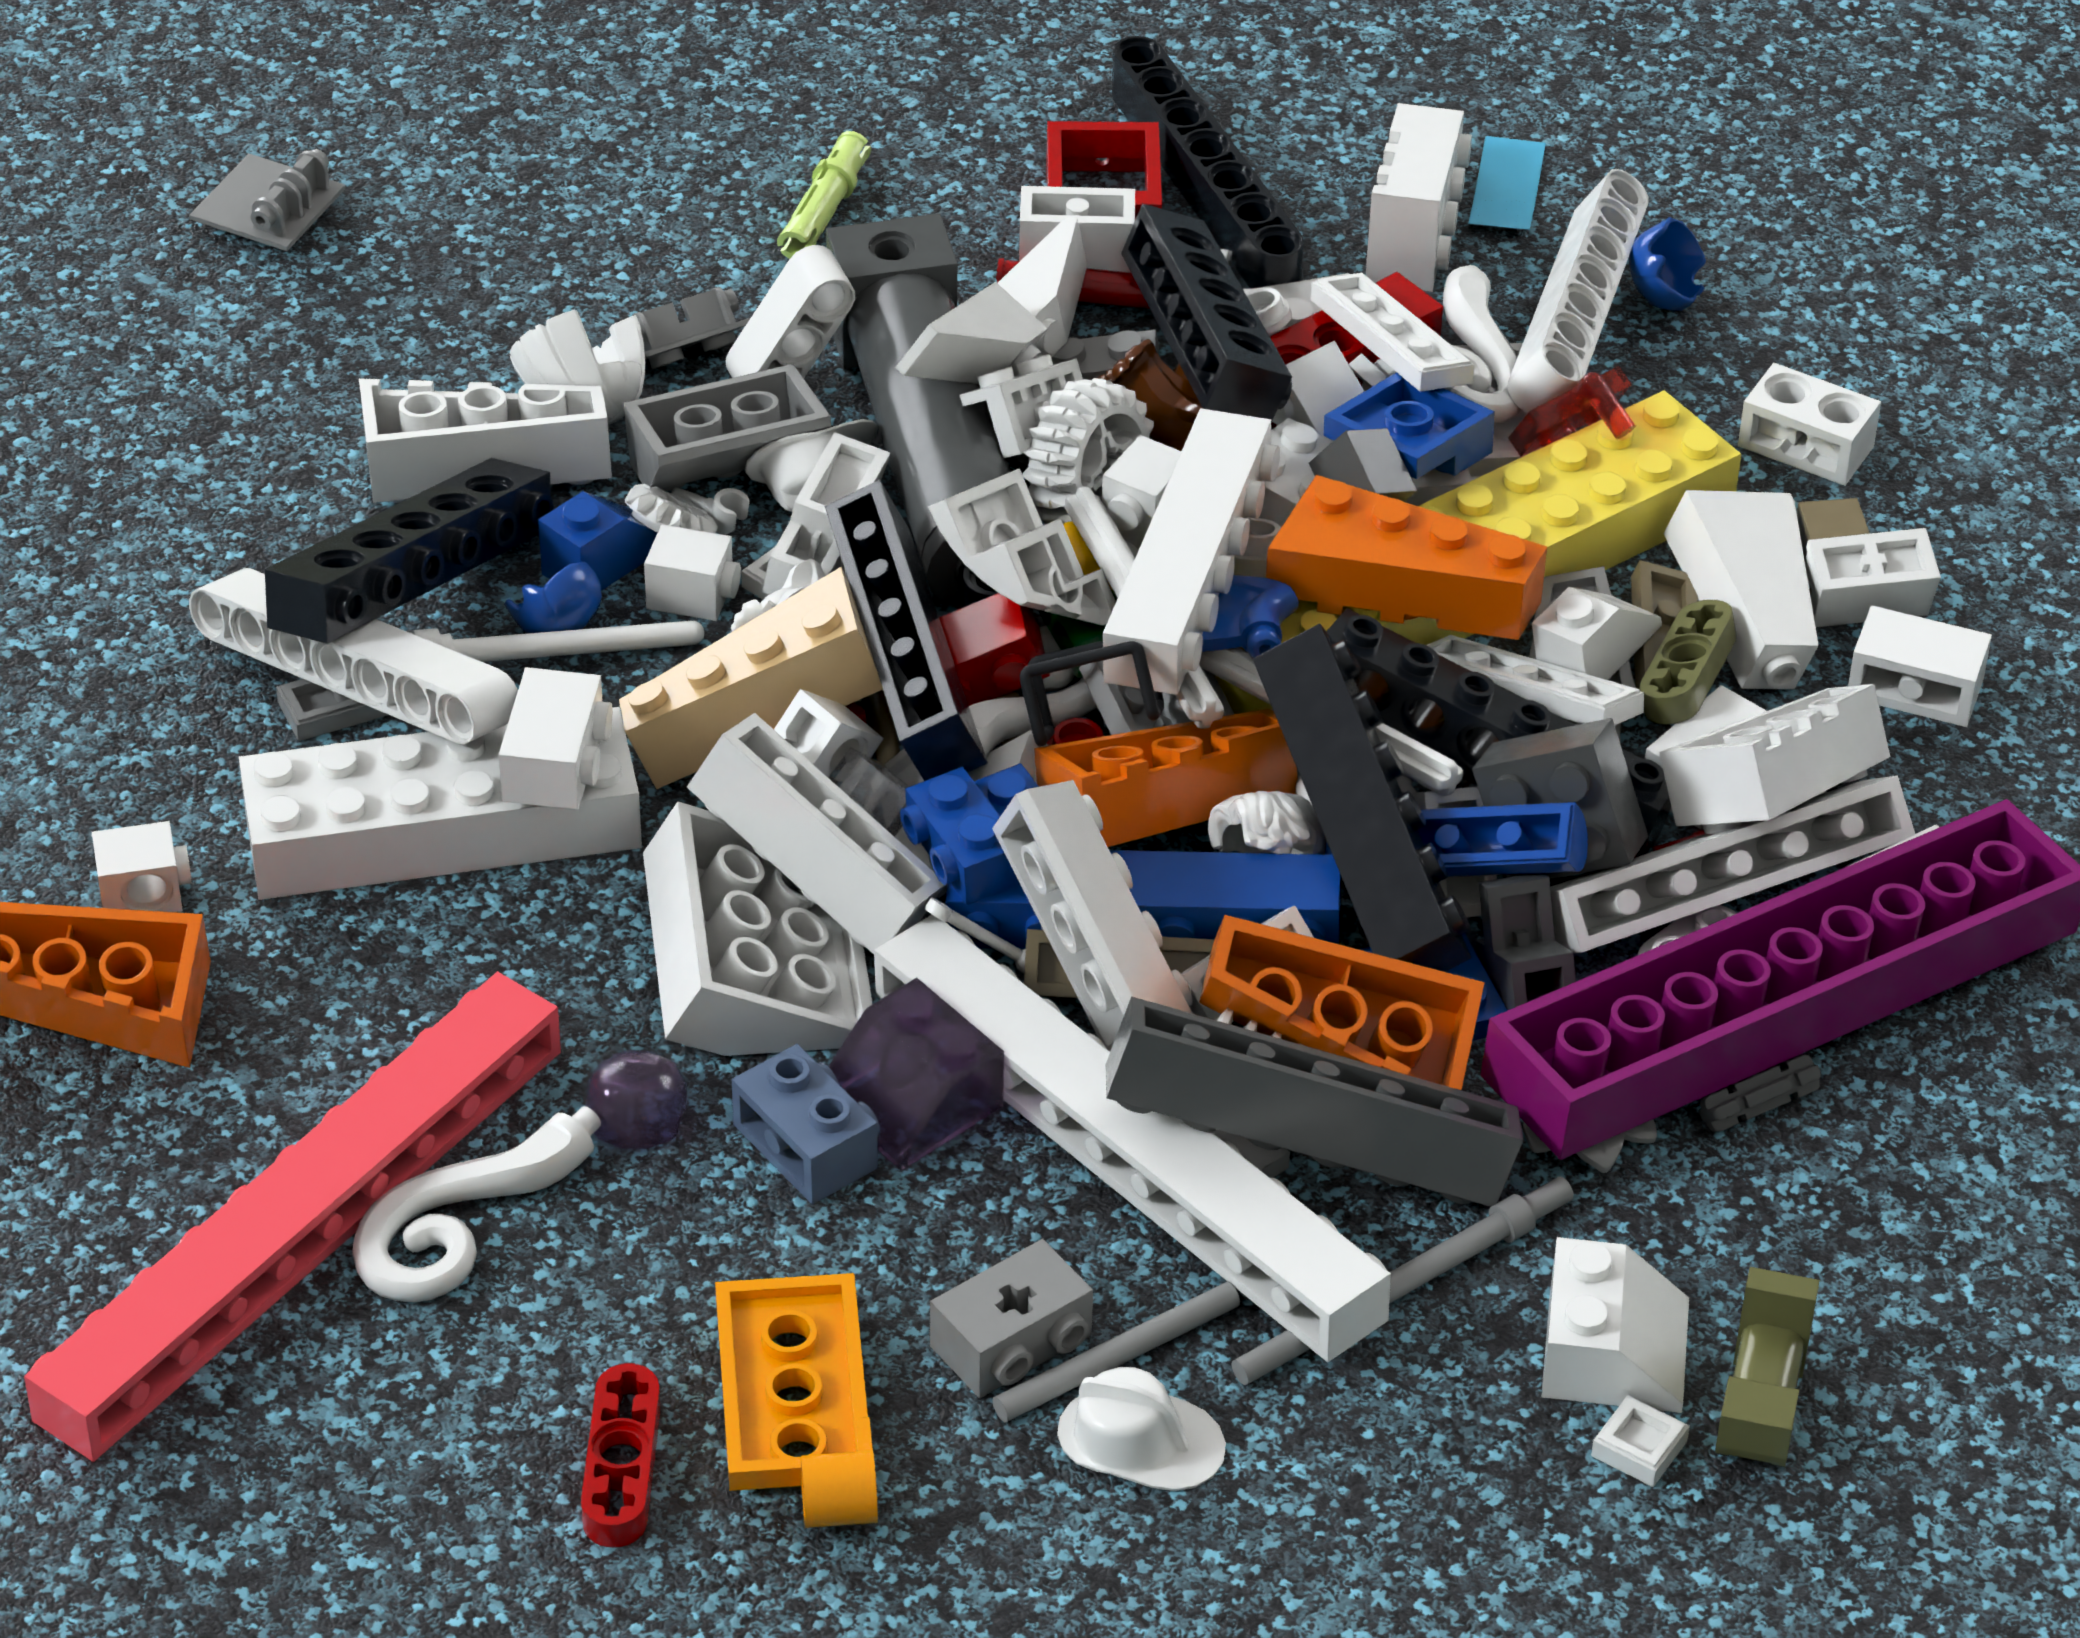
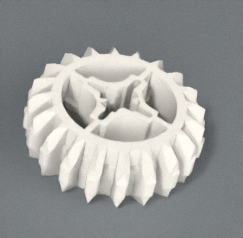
M1093 378L1092 380L1083 379L1077 382L1068 381L1063 391H1052L1050 406L1039 407L1040 422L1037 427L1029 428L1033 439L1030 449L1023 452L1029 457V464L1022 475L1024 479L1030 482L1028 490L1044 525L1060 518L1062 523L1072 521L1065 509V500L1067 496L1076 494L1078 487H1090L1094 495L1099 496L1102 501L1103 474L1139 435L1149 438L1154 427V421L1145 417L1147 412L1146 403L1136 400L1135 391L1126 389L1123 385L1113 384L1112 381Z

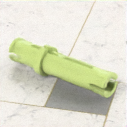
M854 131L843 132L838 137L828 158L820 160L813 170L810 188L803 196L787 226H785L777 238V245L784 246L780 251L787 258L790 259L804 247L816 245L817 240L824 232L841 200L848 198L856 188L857 173L871 154V146L864 147L868 140L860 133Z

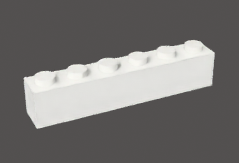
M1200 408L1103 631V647L1129 641L1138 642L1143 646L1154 691L1178 695L1187 670L1196 671L1199 666L1203 646V631L1212 632L1215 627L1219 607L1218 595L1219 593L1227 594L1230 590L1234 574V556L1244 555L1249 539L1250 518L1258 519L1262 512L1265 497V481L1274 482L1277 475L1280 447L1278 445H1271V419ZM1132 654L1103 660V682L1140 689Z
M1898 775L1862 780L1815 796L1771 820L1742 822V825L1715 834H1703L1636 857L1630 864L1598 870L1551 886L1555 941L1573 953H1582L1877 851L1915 835Z

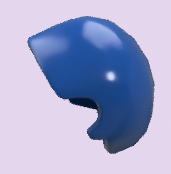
M1669 217L1646 230L1634 240L1629 254V270L1635 288L1650 305L1672 312L1682 311L1689 307L1705 289L1702 284H1694L1695 274L1705 265V255L1694 234L1682 221Z
M586 562L572 563L553 575L544 587L532 584L524 585L522 588L523 603L515 604L512 600L508 599L504 605L517 625L526 634L583 629L595 616L600 607L602 597L601 585L597 574Z

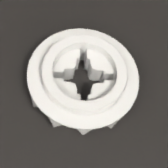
M646 484L634 485L625 498V503L633 510L632 516L657 533L661 524L716 533L718 526L705 510L694 506L691 501L684 500L676 494L666 492L657 486L651 487Z

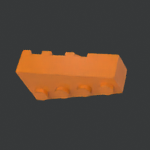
M1269 708L1222 716L1221 719L1213 721L1210 728L1206 729L1197 728L1194 721L1034 748L1038 786L1074 780L1081 796L1089 795L1100 812L1103 821V830L1100 833L1107 847L1207 821L1214 806L1235 795L1255 793L1257 791H1280L1296 794L1297 767L1276 715Z

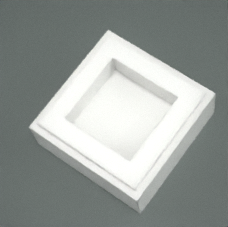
M1627 1395L1593 1440L1591 1456L1654 1487L1687 1443L1690 1425Z

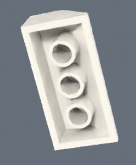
M1074 780L1030 788L1017 793L992 829L1094 1031L1108 1051L1112 1049L1131 996L1192 1013L1189 1007L1193 1004L1190 988L1178 970H1170L1159 948L1162 947L1163 940L1159 927L1149 912H1141L1129 890L1133 887V881L1128 866L1118 853H1110L1100 833L1103 830V821L1093 799L1087 794L1081 796Z

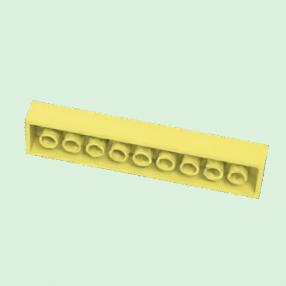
M1663 390L1419 505V507L1457 517L1473 524L1547 546L1544 577L1602 566L1607 570L1667 541L1663 533L1686 490L1736 491L1741 453ZM1298 600V609L1281 623V643L1319 623L1327 631L1340 615L1317 612L1318 602ZM1344 606L1343 612L1346 608H1349L1360 615L1370 616L1380 622L1382 626L1415 643L1424 645L1449 635L1464 639L1474 635L1472 633L1438 629L1436 619L1417 617L1405 620L1404 624L1380 621L1381 611ZM1215 675L1234 714L1268 708L1273 709L1265 701Z

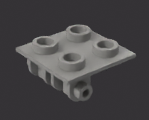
M321 150L303 151L297 157L293 167L249 153L194 209L189 217L190 220L288 251L339 197L346 187L345 184L329 179V159Z

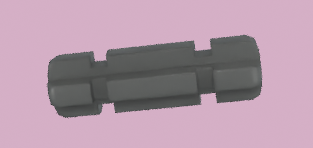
M1800 1054L1781 1063L1782 1070L1777 1065L1729 1085L1730 1092H1728L1727 1088H1723L1700 1099L1701 1108L1698 1110L1699 1116L1702 1121L1706 1122L1710 1131L1721 1132L1739 1124L1737 1119L1739 1116L1742 1121H1746L1790 1102V1094H1792L1793 1098L1798 1099L1818 1090L1820 1087L1819 1078L1822 1076L1819 1066L1813 1063L1809 1055Z

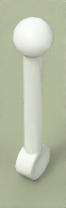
M933 897L929 899L924 907L926 911L1015 961L1017 969L1025 973L1026 948L1022 950L953 911Z

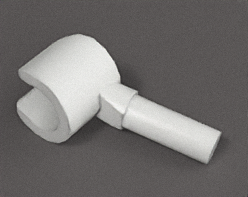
M675 487L671 492L684 500L691 501L694 506L705 510L718 526L716 532L718 534L726 535L735 530L736 520H744L748 515L749 498L743 491L735 488L720 490L714 499L706 498Z

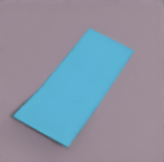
M1485 136L1468 224L1530 230L1546 143Z

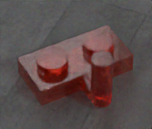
M1620 366L1601 375L1596 372H1589L1581 378L1572 390L1529 411L1508 439L1520 457L1540 447H1544L1574 433L1575 429L1585 424L1589 426L1599 420H1603L1615 439L1618 440L1636 427L1619 402L1632 384Z

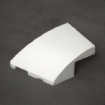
M1020 468L928 506L937 527L952 550L977 577L999 594L1021 606L1106 626L1116 601L1103 570L1100 569L1087 575L1083 574L1061 518L1045 525L1042 524Z

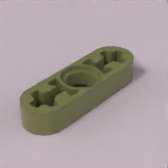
M1701 600L1691 603L1679 611L1640 682V691L1644 692V714L1651 722L1657 724L1680 723L1692 718L1701 708L1737 639L1733 611L1728 603L1720 600Z

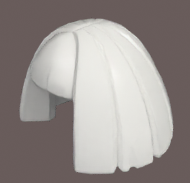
M571 310L546 320V326L538 324L535 326L536 329L527 331L520 337V341L514 343L510 350V359L513 367L524 384L602 386L608 425L615 423L625 416L623 403L638 400L642 393L645 379V352L641 327L636 315L612 324L609 328L611 336L602 342L601 348L598 346L591 347L578 312Z

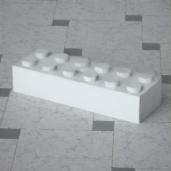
M612 707V726L609 739L607 741L598 740L597 746L600 749L598 778L595 785H585L579 810L502 802L499 751L508 724L467 744H458L431 732H422L239 756L245 814L258 899H270L642 848L639 791L620 707Z

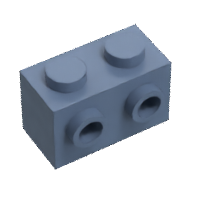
M798 1044L732 1078L733 1125L812 1205L878 1169L880 1125L874 1112L864 1102H856L839 1085L833 1071L825 1063H817Z

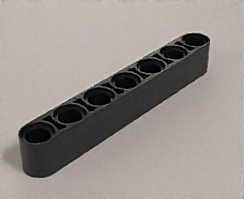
M1142 36L1126 37L1119 40L1113 49L1112 97L1114 102L1129 122H1159L1160 162L1162 168L1199 219L1205 221L1220 248L1232 251V264L1249 288L1253 289L1301 281L1304 246L1301 233L1161 45L1153 39Z

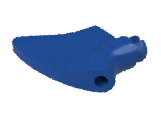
M1233 575L1229 592L1227 594L1219 593L1218 615L1213 631H1203L1202 652L1242 647L1252 658H1255L1281 644V623L1299 607L1295 592L1290 586L1277 580Z

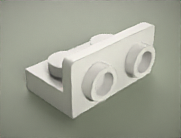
M1047 354L1017 363L1016 367L1019 373L1017 376H1014L1012 367L978 376L980 388L960 394L962 406L986 401L1003 458L1022 454L1031 447L1033 437L1029 428L1038 426L1040 422L1039 407L1050 406L1052 391H1063L1068 381L1077 382L1083 380L1077 358L1053 365L1051 355Z

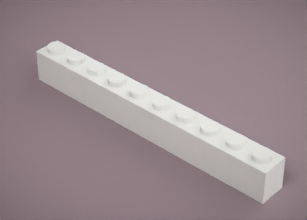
M930 915L874 949L876 997L1211 1269L1230 1282L1274 1320L1292 1332L1326 1362H1330L1389 1321L1391 1273L1386 1270L1383 1263L1371 1253H1364L1338 1232L1328 1218L1312 1212L1293 1197L1281 1181L1276 1178H1269L1245 1159L1239 1149L1231 1142L1222 1141L1212 1132L1196 1130L1185 1124L1181 1119L1153 1111L1145 1114L1132 1112L1122 1107L1117 1101L1107 1099L1105 1064L1110 1051L1106 1049L1102 1041L1094 1034L1084 1032L1065 1017L1051 1000L1042 999L1018 980L1015 973L1008 966L998 964L976 947L972 939L965 932L955 930L946 922L934 915Z

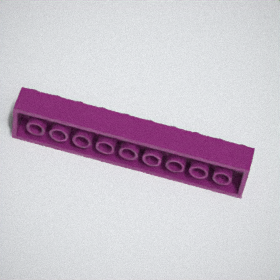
M2005 799L1489 1018L1480 1076L1507 1104L1518 1106L1519 1117L1562 1160L2076 933L2080 922V864L2008 799Z

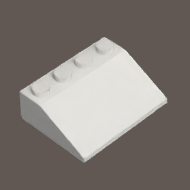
M677 801L643 852L665 1039L723 1056L778 1053L795 1044H798L805 1051L872 1047L878 1039L864 947L856 943L850 937L848 931L819 905L808 900L802 894L800 888L771 862L761 858L754 851L752 845L724 820L714 816L708 810Z

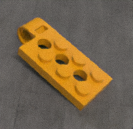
M854 1273L715 1282L729 1491L801 1486L805 1528L878 1523L875 1461L872 1448L870 1417H868ZM784 1333H797L807 1339L802 1344L793 1347L780 1346L772 1341L775 1337ZM788 1387H802L811 1393L810 1396L800 1401H787L781 1399L776 1394ZM797 1441L807 1442L816 1448L811 1454L802 1455L801 1457L787 1455L781 1449L785 1445Z

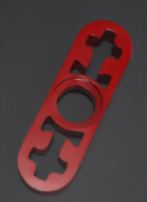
M623 1363L610 1367L600 1375L595 1387L581 1495V1509L585 1534L590 1540L604 1547L616 1548L629 1545L638 1540L647 1527L661 1409L660 1389L656 1375L647 1367L635 1363ZM626 1394L635 1395L632 1404V1419L620 1418L619 1403L622 1402L623 1396ZM620 1444L633 1446L641 1453L634 1461L626 1464H613L602 1457V1454L608 1448ZM610 1490L622 1491L623 1507L619 1511V1516L606 1515L610 1508Z

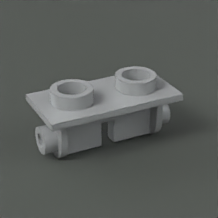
M715 287L709 291L680 300L687 320L681 323L679 322L673 302L632 315H636L640 323L645 360L649 359L652 369L684 359L682 348L701 343L704 352H708L735 343L737 339L734 332L745 327L750 318L738 322L735 321L732 312H736L739 309L736 294L732 289L723 291L721 287Z

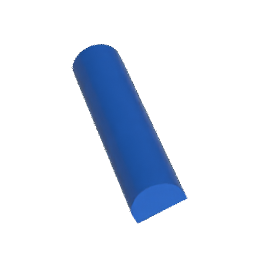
M1576 802L1421 809L1426 826L1420 828L1418 832L1424 845L1428 843L1433 844L1445 865L1448 877L1580 872L1586 863L1588 852L1587 826L1584 815ZM1326 842L1325 855H1332L1328 842Z

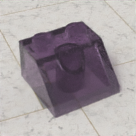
M917 977L866 1008L828 1066L836 1076L839 1085L856 1102H864L874 1112L880 1125L878 1151L901 1171L1003 1107L1004 1051Z

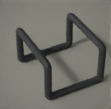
M1103 641L1033 657L1028 665L1021 670L1020 683L1035 743L1038 746H1045L1054 734V725L1042 679L1043 674L1129 654L1133 656L1147 717L1152 721L1157 720L1164 709V699L1162 692H1157L1153 689L1143 646L1138 642L1129 641L1103 647Z

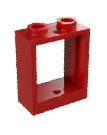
M1047 121V186L1062 187V171L1145 172V191H1135V220L1142 203L1162 209L1159 122ZM1096 158H1107V159L1104 160V161H1100V160H1098V159H1096Z

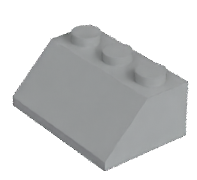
M793 364L623 403L630 465L642 484L651 487L657 486L664 491H672L675 487L681 488L688 482L709 477L728 478L735 476L746 468L747 460L754 452L768 443L786 436L817 432L831 427L830 414Z

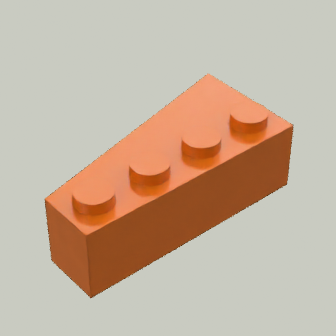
M1316 475L1268 547L1266 578L1277 580L1290 586L1298 600L1318 602L1317 612L1341 615L1344 606L1381 611L1380 621L1404 624L1405 620L1425 617L1436 619L1438 629L1519 640L1541 604L1547 546L1473 524L1457 517L1412 505L1399 499L1351 486L1341 481Z
M0 902V1016L190 1068L211 964L203 914Z
M1224 915L1213 942L1199 1003L1220 1014L1227 1008L1233 1010V1021L1243 1026L1254 1020L1258 1022L1257 1032L1271 1036L1273 1033L1278 1032L1282 1034L1281 1039L1297 1044L1301 1043L1311 1048L1462 1090L1485 982Z

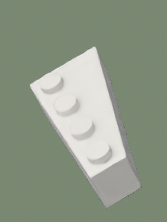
M1402 103L1397 104L1390 128L1389 142L1386 143L1384 149L1383 164L1379 166L1376 183L1378 185H1374L1371 195L1366 276L1374 283L1398 272L1421 290L1433 292L1437 269L1448 270L1452 236L1455 235L1459 202L1455 201L1461 202L1465 168L1469 166L1472 134L1462 133L1464 111Z
M1874 684L1827 688L1659 752L1676 826L1703 825L1705 834L1726 831L1742 825V822L1771 820L1815 796L1826 793V790L1840 783H1847L1868 776V768L1890 757Z

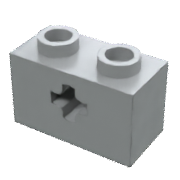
M1041 1239L930 1301V1347L980 1399L1003 1385L1008 1386L1018 1382L1029 1370L1059 1353L1065 1354L1073 1351L1086 1338L1091 1336L1093 1289L1044 1239Z

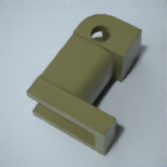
M1755 1267L1749 1268L1733 1361L1735 1369L1733 1377H1728L1715 1454L1732 1455L1786 1467L1799 1396L1797 1384L1798 1379L1803 1377L1820 1280Z

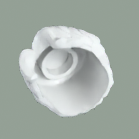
M1257 791L1255 793L1235 795L1214 806L1210 812L1208 821L1209 840L1213 849H1218L1219 852L1325 854L1326 837L1314 808L1309 800L1298 794L1280 791Z

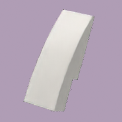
M834 432L796 498L791 520L770 555L762 593L770 595L782 589L790 570L800 562L810 558L819 563L825 576L843 567L825 506L878 480L881 481L889 462L890 452Z

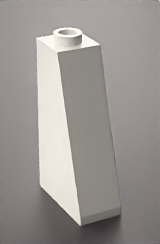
M1686 490L1663 534L1681 570L1687 573L1698 595V601L1720 600L1732 607L1737 639L1727 657V661L1741 689H1795L1819 645L1793 497L1790 493Z

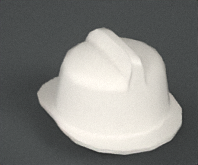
M860 419L817 432L786 436L770 442L755 451L747 460L745 471L751 480L766 483L776 501L785 510L792 512L796 498L834 432L869 445L877 435L878 426L873 420Z
M1117 1367L1103 1371L1095 1377L1084 1378L1079 1388V1396L1069 1403L1060 1416L1057 1432L1063 1452L1077 1465L1096 1472L1111 1474L1150 1488L1168 1491L1196 1488L1212 1479L1224 1462L1226 1442L1218 1423L1205 1410L1185 1400L1168 1395L1165 1386L1151 1373L1135 1367Z

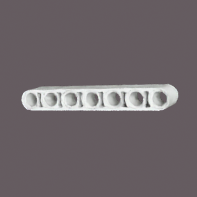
M1611 169L1574 210L1508 380L1507 390L1511 399L1523 412L1532 417L1546 418L1584 378L1648 205L1649 197L1645 188L1634 176L1626 171Z
M243 568L194 590L190 595L189 609L191 617L199 631L208 639L455 743L467 744L509 722L518 689L507 673L380 620L374 619L328 644L267 628L265 574L254 569Z

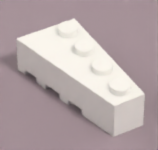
M359 379L373 503L386 501L400 503L490 458L549 471L550 484L570 483L583 485L598 479L612 478L608 418L602 386L524 384L518 393H505L502 389L492 386L490 382H469L468 388L465 391L453 392L434 391L433 381L409 380L408 390L381 389L380 379Z

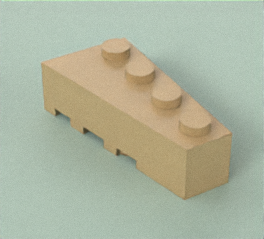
M840 567L651 681L639 685L631 693L619 699L625 733L655 788L659 789L697 772L721 735L750 715L756 713L774 729L800 689L846 706L883 690L849 582Z

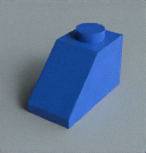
M582 491L538 519L542 575L550 580L553 575L568 564L586 562L597 574L602 591L645 562L657 532L636 520L632 516L633 510Z

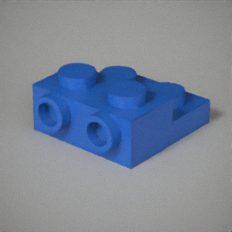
M1396 372L1324 415V436L1334 441L1345 431L1388 428L1412 478L1418 479L1434 468L1440 472L1455 476L1493 453L1495 411L1444 388L1420 392Z
M1021 763L973 781L964 767H960L905 788L906 807L900 811L901 822L911 843L914 845L921 843L930 855L933 870L939 881L943 885L950 883L964 903L969 905L1020 884L992 828L1017 793L1039 786Z

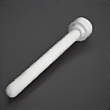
M697 621L452 639L450 633L440 634L438 628L411 630L410 632L481 662L696 645L704 638V628Z

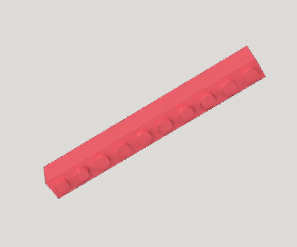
M498 971L480 987L467 992L453 1010L433 1027L426 1028L420 1032L411 1046L387 1066L378 1068L371 1075L368 1082L343 1104L331 1108L322 1121L295 1145H289L283 1149L274 1163L253 1181L236 1189L227 1203L205 1222L188 1230L179 1244L157 1263L140 1271L130 1286L103 1309H98L91 1313L85 1319L82 1326L54 1351L42 1355L34 1363L31 1370L24 1375L32 1422L92 1462H95L355 1234L361 1219L378 1198L403 1181L428 1170L561 1053L558 1007Z

